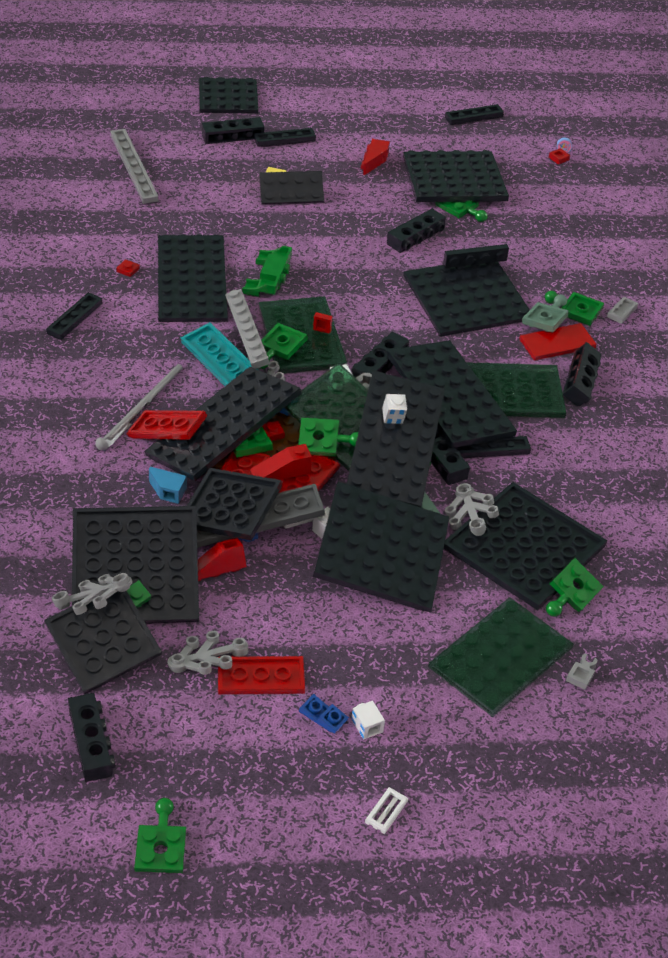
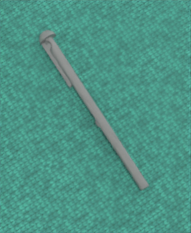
M177 364L103 438H97L95 442L97 449L101 451L107 450L132 425L129 422L143 409L145 404L149 405L152 399L183 367Z

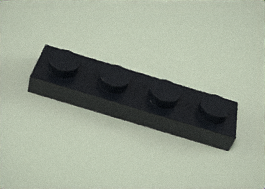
M498 104L445 112V118L450 125L498 118L504 115V111Z
M312 128L254 133V140L257 147L316 141V135Z
M507 244L445 251L443 265L445 268L507 261L509 247Z
M88 292L46 328L47 334L62 340L103 304L102 298Z
M527 436L508 437L455 448L460 452L462 458L530 454L531 452Z

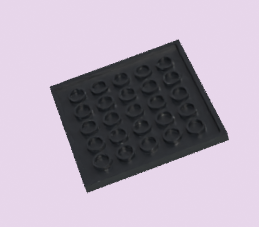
M410 150L403 152L406 170L416 202H466L471 200L472 202H494L509 200V194L492 151L439 150L431 152L424 150L423 152H416Z
M499 262L445 268L444 265L404 271L403 274L440 337L521 323L522 318L530 311Z
M338 481L312 577L417 610L431 612L449 516Z
M512 482L494 498L495 502L493 505L497 506L499 510V515L496 518H489L486 512H477L478 517L485 521L486 530L483 535L476 536L471 532L469 526L471 519H469L445 540L444 549L538 611L557 593L549 583L574 558L585 566L606 546L608 540Z
M196 506L73 508L72 595L81 592L78 585L82 581L90 580L92 583L99 584L98 578L102 575L109 574L111 577H114L118 574L126 573L131 577L132 584L139 580L151 594V599L137 608L145 623L199 622ZM80 599V600H77V601H73V602H72V606H73L75 603L80 602V601L83 600V599Z

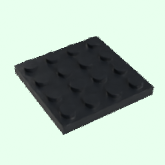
M236 77L199 78V113L258 114L257 79H239Z
M209 468L187 506H196L198 531L252 541L279 493L282 482L277 479Z
M117 591L106 599L107 605L101 609H96L91 601L86 605L87 611L83 614L76 615L72 608L73 606L44 620L46 627L84 694L162 655L160 647L127 591Z

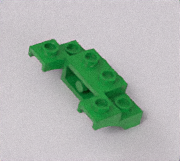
M281 246L275 250H260L259 256L256 258V264L263 265L260 279H246V285L242 288L243 294L259 297L260 292L275 295L276 291L285 283L286 274H289L290 264L288 263L292 256V247Z

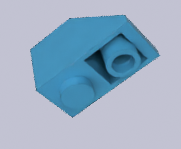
M154 467L149 468V482L159 498L179 504L187 489V476Z

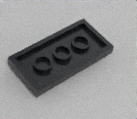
M322 171L259 173L261 204L324 202Z

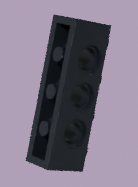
M260 117L202 123V137L205 144L253 140L254 133H264V125Z
M431 208L389 231L387 234V245L399 253L409 250L412 246L420 244L427 238H431L437 232H442L445 228L446 217Z
M391 332L378 345H375L368 354H365L358 363L353 365L351 370L353 377L356 378L363 373L372 374L373 370L386 373L394 366L387 357L388 350L409 347L410 340Z
M587 342L574 352L562 394L576 406H581L583 403L586 404L592 398L591 393L598 375V367L601 364L602 354Z
M437 429L431 464L447 485L467 480L470 472L468 462L462 458L457 449L449 446Z
M94 693L68 698L69 713L85 782L112 777V769L116 768L114 755H109L108 750H111L110 738L104 735V732L107 731L105 718L100 719L99 715L103 714L101 701H96Z

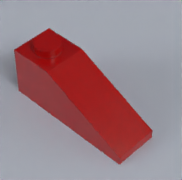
M306 444L287 447L251 468L250 473L254 476L277 480L311 473L312 456Z

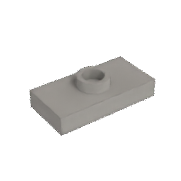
M623 297L608 312L607 318L622 324L637 309L638 303Z

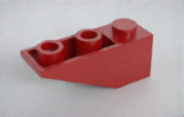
M372 139L371 144L367 145V151L361 164L363 175L368 174L386 162L390 141Z
M238 538L218 542L198 559V582L204 578L218 577L223 573L236 572L241 568L247 567L244 546Z

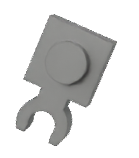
M586 653L582 655L580 663L575 662L566 678L567 682L586 690L592 680L597 664L596 658L593 662H587Z

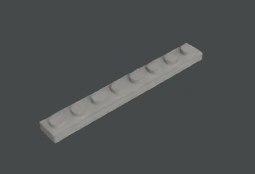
M126 129L110 131L111 138L142 203L158 202L156 190Z
M242 290L230 291L226 294V298L252 368L257 369L270 364Z

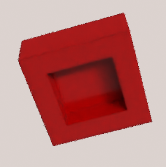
M559 148L549 152L548 158L559 165L569 161L570 155Z
M125 259L116 268V272L131 277L140 269V265Z
M316 312L313 330L330 334L333 316Z
M279 421L265 423L262 426L271 441L285 438V432Z

